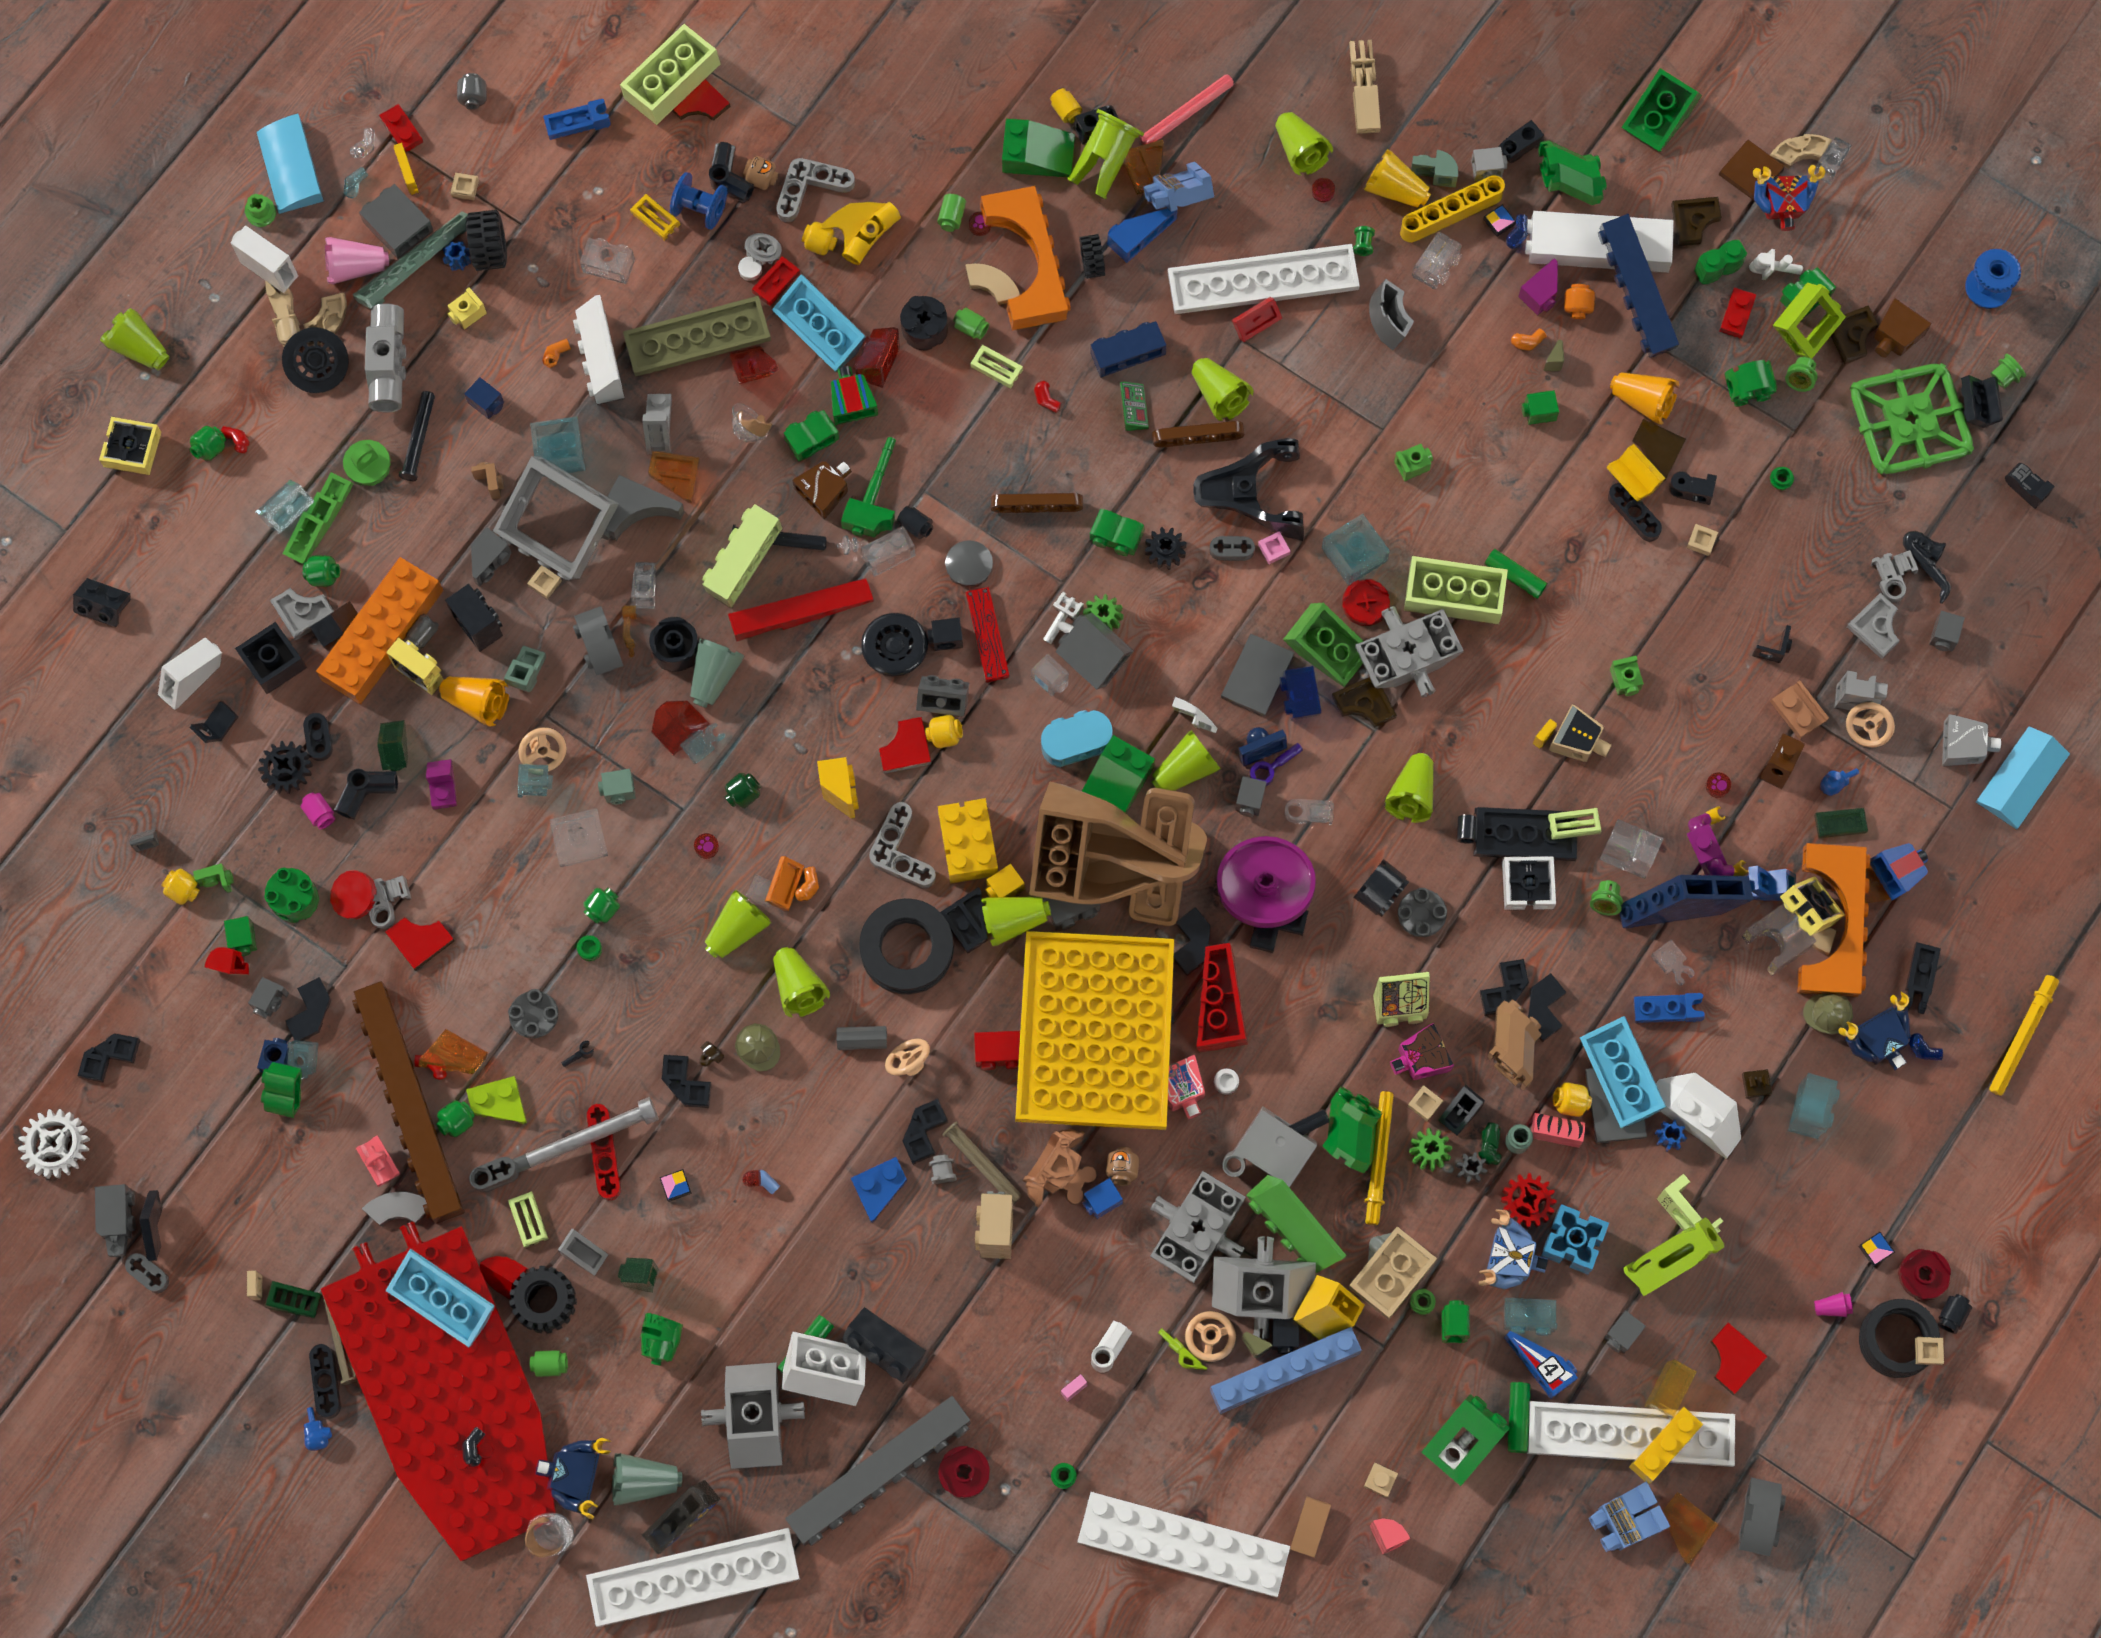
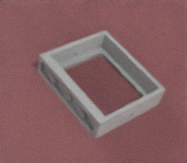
M531 456L493 532L498 534L507 544L511 545L513 543L518 546V551L529 557L531 555L539 559L538 563L549 569L552 567L558 571V576L570 581V579H579L619 504L543 457ZM543 475L601 509L574 562L568 561L517 528Z

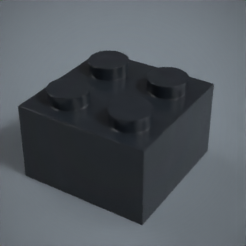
M467 584L445 599L453 618L478 651L481 652L503 636L500 630L503 625L492 606L489 607L485 602L486 599L478 588L473 590L470 584Z
M276 622L235 648L266 694L307 668Z

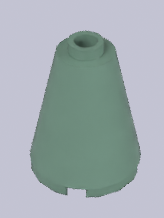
M700 638L697 646L690 697L694 698L693 703L707 708L708 704L713 705L745 656L737 651L733 653L725 646Z
M615 1453L613 1467L617 1468L614 1469V1475H612V1499L614 1505H623L676 1493L677 1487H682V1472H678L677 1466L622 1453Z

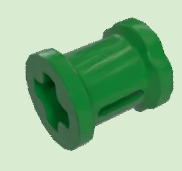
M1369 226L1356 227L1354 229L1356 244L1353 246L1354 254L1359 256L1373 254L1372 237L1375 236V230Z

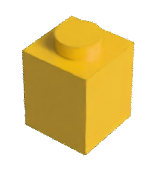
M1011 864L986 880L988 888L985 890L989 897H1015L1025 890L1024 881Z

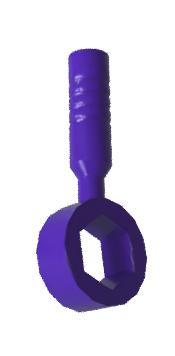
M1296 743L1278 756L1272 764L1265 761L1255 763L1250 770V778L1257 779L1255 772L1259 768L1268 770L1269 777L1265 782H1267L1266 786L1270 785L1274 778V769L1284 765L1302 752L1301 745Z

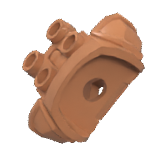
M1061 1129L1058 1132L1054 1130L1040 1158L1029 1174L1024 1177L1023 1181L1026 1183L1025 1187L1027 1188L1028 1196L1037 1208L1043 1204L1044 1189L1051 1194L1064 1189L1068 1192L1067 1200L1069 1203L1077 1205L1084 1196L1081 1190L1084 1183L1090 1184L1095 1181L1097 1176L1096 1170L1090 1166L1084 1167L1082 1170L1079 1169L1082 1157L1072 1150L1082 1142L1085 1134L1083 1131Z

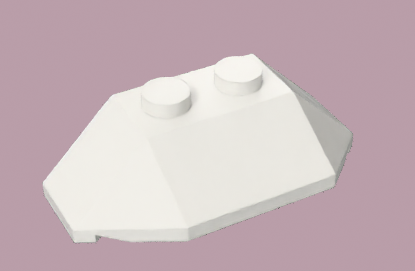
M1697 1073L1659 1079L1656 1085L1666 1105V1108L1660 1112L1671 1120H1676L1678 1125L1685 1126V1130L1727 1159L1741 1140L1737 1102Z

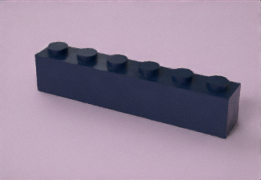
M1629 214L1602 223L1599 228L1598 237L1601 244H1605L1608 253H1606L1608 263L1611 267L1614 266L1617 273L1615 281L1618 288H1622L1624 291L1623 301L1626 309H1631L1634 318L1631 319L1632 325L1636 332H1640L1642 337L1640 345L1644 354L1648 353L1649 358L1676 349L1679 342Z

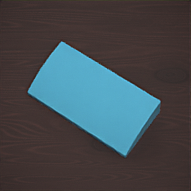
M299 114L282 118L257 131L278 213L323 202Z

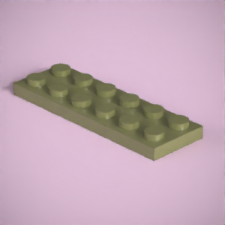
M759 296L623 331L635 377L771 341Z

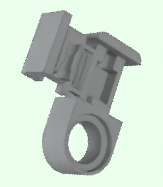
M1910 550L1893 556V560H1890L1892 559L1891 553L1884 554L1882 558L1876 557L1872 559L1871 566L1876 565L1882 579L1879 585L1881 591L1892 603L1901 601L1905 596L1906 586L1902 578L1904 572L1910 570L1914 574L1918 572V567ZM1897 585L1901 588L1902 592L1898 596H1892L1888 593V587Z
M404 876L384 881L381 878L374 880L376 895H374L373 901L375 903L369 912L371 922L380 929L391 927L395 921L393 906L389 901L395 902L394 898L397 899L400 896L402 899H412L407 879ZM399 883H401L404 894H402ZM381 911H387L389 914L388 920L384 923L377 922V915Z

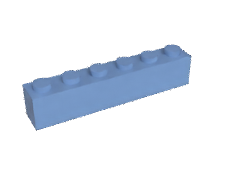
M1349 1327L1211 1386L1210 1392L1219 1413L1222 1414L1358 1356L1362 1350L1352 1327Z

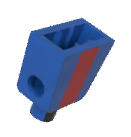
M1908 843L1884 850L1870 858V866L1891 900H1894L1909 891L1928 873L1924 865L1928 861V855L1924 850L1916 851L1913 845Z

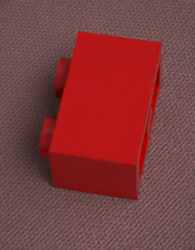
M1020 1031L974 1033L976 1067H981V1070H994L996 1066H1006V1069H1018Z

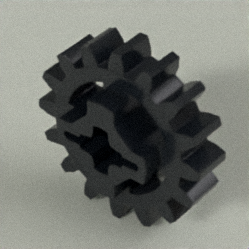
M280 741V747L271 744L272 751L264 750L266 758L259 759V762L263 765V767L258 768L259 773L263 774L260 777L261 780L267 783V787L270 790L275 787L279 794L282 792V789H285L287 794H290L292 787L299 791L298 784L306 785L305 776L312 775L310 770L307 769L313 766L312 762L308 760L310 758L309 754L303 752L304 749L301 745L295 748L293 741H290L288 746L285 745L284 741ZM301 762L300 771H298L297 766ZM271 764H273V768H274V769L271 771L272 775L270 774V766H271ZM279 764H281L282 766H286V767L289 766L292 771H290L289 769H285V768H282V769H281V766H280Z

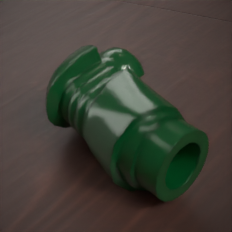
M1488 1122L1482 1131L1481 1151L1478 1152V1156L1481 1160L1485 1159V1164L1498 1165L1502 1160V1155L1496 1152L1499 1146L1501 1126Z

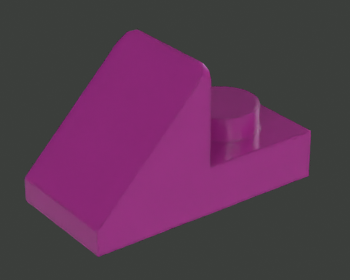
M452 759L428 762L426 779L429 783L433 810L457 806Z

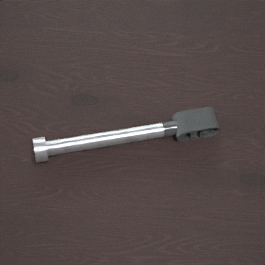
M645 1098L638 1101L639 1107L517 1158L500 1157L476 1167L470 1173V1183L480 1192H490L514 1182L519 1177L520 1172L644 1120L647 1125L659 1120L658 1114L651 1098ZM505 1165H508L510 1167L508 1169L509 1174L507 1175L503 1173V1171L505 1170ZM488 1174V1182L482 1186L478 1185L479 1176Z

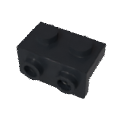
M1970 375L1962 377L1961 393L1964 397V415L1967 422L1982 428L2001 422L2003 415L1998 379L1994 376L1985 380H1980Z
M87 578L73 594V612L117 627L119 624V614L130 602L131 593Z

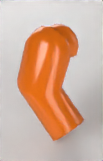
M1540 328L1531 336L1516 333L1512 336L1511 343L1518 349L1531 351L1547 335Z
M567 338L546 347L542 359L546 367H554L558 362L560 353L571 349Z
M815 867L803 869L806 881L795 891V897L798 901H807L818 891L819 884Z

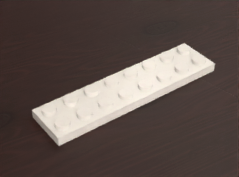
M1352 244L1168 268L1174 314L1257 304L1269 297L1274 298L1275 301L1355 291L1359 290L1360 287Z
M1530 1401L1527 1454L1635 1461L1679 1410ZM1689 1411L1703 1425L1670 1463L1735 1466V1414Z
M1094 1492L1090 1493L1077 1542L1276 1598L1279 1594L1290 1549L1288 1545Z
M789 1528L586 1575L596 1627L800 1580Z

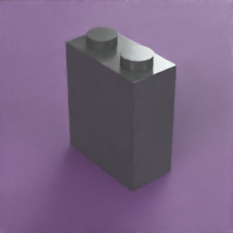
M395 184L390 188H385L375 200L366 203L359 212L363 223L397 259H400L434 231L430 220Z
M1093 613L1081 614L1074 620L1072 624L1074 627L1070 633H1066L1059 640L1060 646L1055 652L1097 690L1109 684L1134 650Z

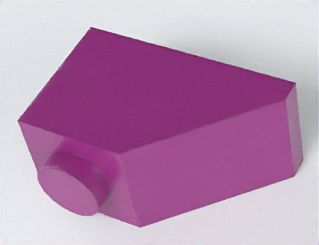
M1555 258L1520 288L1518 297L1536 315L1543 311L1548 312L1556 303L1558 261Z

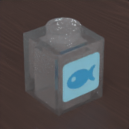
M1049 654L1031 669V678L1050 696H1053L1056 692L1061 693L1069 684L1067 682L1069 680V673Z

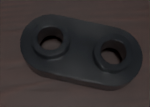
M320 713L309 714L303 722L307 751L312 759L324 761L333 752L329 723L325 716ZM315 725H321L319 730H313ZM319 747H325L324 751L321 753H318L317 749Z

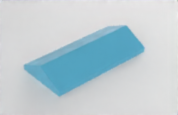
M802 274L772 309L835 372L856 356L866 338Z
M2028 727L1976 803L2017 830L2070 753L2053 736Z
M1625 1016L1580 1037L1620 1128L1647 1119L1666 1108L1665 1102Z
M412 1249L408 1251L386 1289L388 1293L468 1347L473 1344L488 1322L495 1306Z

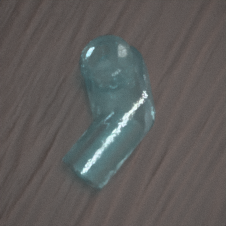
M363 167L354 171L344 180V193L348 198H355L358 195L359 182L368 177Z

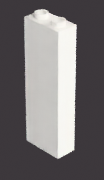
M1533 211L1532 218L1527 219L1526 233H1530V240L1526 241L1525 254L1529 255V263L1548 264L1555 258L1558 261V265L1615 269L1614 266L1611 267L1606 257L1608 250L1605 244H1601L1598 232L1602 223L1620 216ZM1630 217L1650 270L1652 272L1669 273L1672 264L1673 220Z

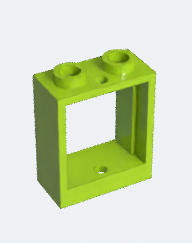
M1807 283L1773 324V327L1797 356L1812 359L1846 316L1840 310V304L1829 296V290L1825 286ZM1818 301L1826 311V315L1809 336L1805 338L1796 326Z

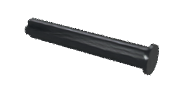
M423 391L421 393L403 470L399 472V477L407 481H416L418 478L416 472L435 399L434 393L430 391Z
M733 524L732 531L734 528L739 529V527H736V524ZM780 532L772 545L825 550L827 538L825 536Z

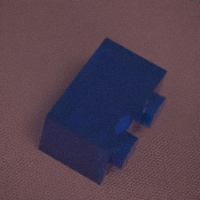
M1308 666L1285 670L1283 677H1280L1282 692L1286 691L1287 701H1284L1285 714L1290 715L1291 720L1315 717L1322 714L1314 667Z

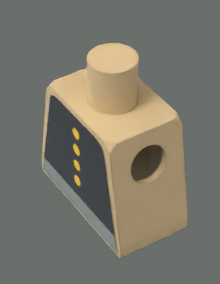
M1572 704L1549 750L1587 762L1592 751L1606 757L1612 744L1599 738L1604 726Z

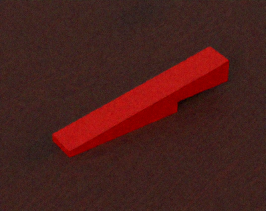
M865 578L729 613L728 617L737 642L781 627L783 630L874 602L868 581Z

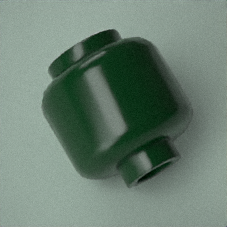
M738 773L726 783L725 791L727 795L724 797L732 807L737 805L740 808H747L759 798L761 785L751 773Z

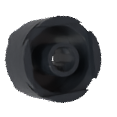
M913 296L902 308L900 314L901 331L911 347L926 351L944 342L948 334L947 312L942 302L929 296Z
M680 617L662 619L654 630L652 629L649 637L651 651L657 664L662 669L672 672L683 671L695 665L699 641L695 628Z
M1383 859L1353 898L1376 916L1379 914L1382 917L1395 901L1391 897L1397 898L1409 881L1403 873Z

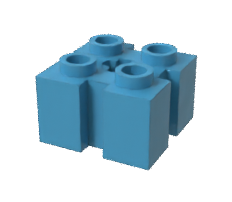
M1561 1204L1551 1229L1557 1232L1556 1234L1551 1232L1548 1236L1541 1257L1548 1258L1559 1264L1563 1259L1571 1261L1570 1268L1589 1275L1599 1253L1598 1250L1593 1249L1594 1245L1599 1247L1603 1242L1609 1223L1593 1216H1589L1587 1221L1578 1218L1580 1211ZM1576 1235L1578 1237L1577 1241L1581 1243L1574 1244L1570 1238Z

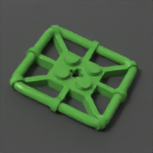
M1943 363L1940 365L1928 364L1902 371L1895 369L1892 373L1852 383L1850 387L1851 399L1860 423L1859 431L1864 436L1872 463L1881 475L1883 473L1893 474L1919 467L1926 469L1930 468L1933 464L1959 459L1973 452L1972 437L1963 413L1964 405L1960 403L1951 374ZM1935 373L1923 393L1908 396L1903 380ZM1941 376L1951 406L1934 410L1929 394ZM1894 382L1899 398L1886 401L1865 388ZM1862 398L1881 408L1886 421L1874 424L1869 423ZM1954 414L1962 441L1941 431L1937 418ZM1908 415L1915 416V424H1912L1911 421H1906L1905 418ZM1889 429L1893 445L1882 461L1873 432ZM1936 438L1956 450L1929 456L1923 441ZM1915 444L1919 458L1889 464L1898 447Z

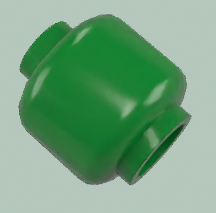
M204 426L190 437V452L197 459L201 458L205 461H210L225 449V436L217 427Z
M311 556L303 564V577L311 586H332L340 576V566L336 564L332 556Z
M609 887L605 890L595 888L584 901L583 906L585 910L583 912L597 924L600 922L607 923L620 908L616 900L619 896Z
M454 1100L437 1113L439 1122L436 1123V1126L444 1136L448 1134L456 1138L473 1126L475 1115L466 1102Z

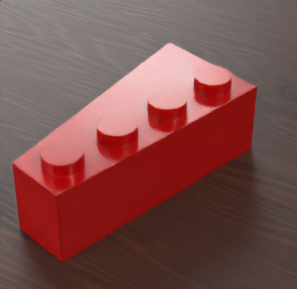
M1230 943L1207 946L1205 948L1201 1009L1196 1046L1199 1053L1248 1045L1234 954Z

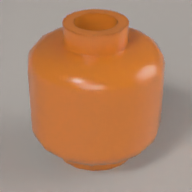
M1572 284L1571 288L1565 291L1564 310L1572 314L1571 318L1586 319V315L1594 312L1595 292L1590 289V285Z

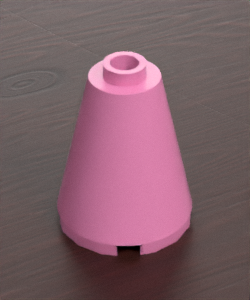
M332 237L325 238L327 243L325 244L326 271L329 270L328 284H336L385 270V266H389L388 252H384L383 247Z

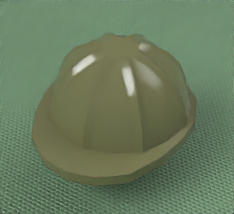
M1819 994L1811 997L1806 1002L1803 1016L1807 1024L1813 1029L1832 1035L1839 1033L1840 1027L1844 1029L1849 1027L1846 1022L1851 1023L1853 1008L1848 999L1841 994Z
M754 1023L744 1027L737 1035L735 1042L736 1053L747 1066L756 1071H767L778 1063L781 1055L780 1045L772 1029L766 1025Z

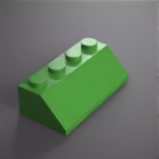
M1267 1175L1246 1195L1251 1201L1249 1206L1252 1210L1266 1218L1267 1221L1264 1223L1268 1229L1274 1234L1277 1232L1282 1237L1280 1242L1290 1253L1293 1251L1298 1256L1296 1261L1316 1263L1315 1273L1347 1256L1282 1179Z

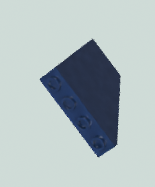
M1678 875L1623 902L1620 912L1622 927L1632 928L1727 913L1754 900L1749 876Z

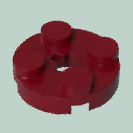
M1917 1249L1903 1259L1898 1269L1901 1286L1910 1296L1919 1301L1932 1300L1939 1297L1947 1290L1950 1284V1265L1945 1257L1936 1251ZM1920 1268H1922L1924 1271L1929 1270L1931 1272V1274L1928 1276L1930 1279L1929 1281H1926L1925 1279H1921L1919 1277V1275L1921 1274L1919 1271Z
M958 1446L949 1450L944 1455L938 1474L941 1485L949 1494L955 1498L967 1499L977 1496L984 1490L989 1482L990 1467L982 1452L968 1446ZM964 1465L965 1468H971L972 1471L969 1473L968 1479L957 1476V1473L960 1472V1466Z

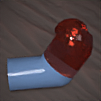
M764 1170L747 1171L742 1177L744 1185L748 1187L763 1186L770 1194H773L780 1187Z

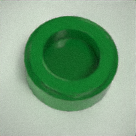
M587 935L578 941L577 952L583 960L594 961L600 957L602 945L598 938Z

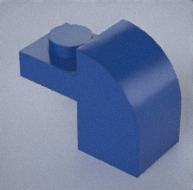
M1759 866L1748 867V876L1753 899L1782 900L1780 896L1796 884V874L1788 869L1766 871Z

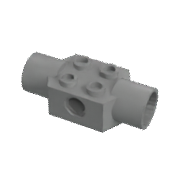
M378 304L371 308V325L366 327L365 374L369 389L368 406L370 409L378 412H395L402 408V381L406 379L405 366H402V359H406V346L402 345L404 338V309L394 304Z

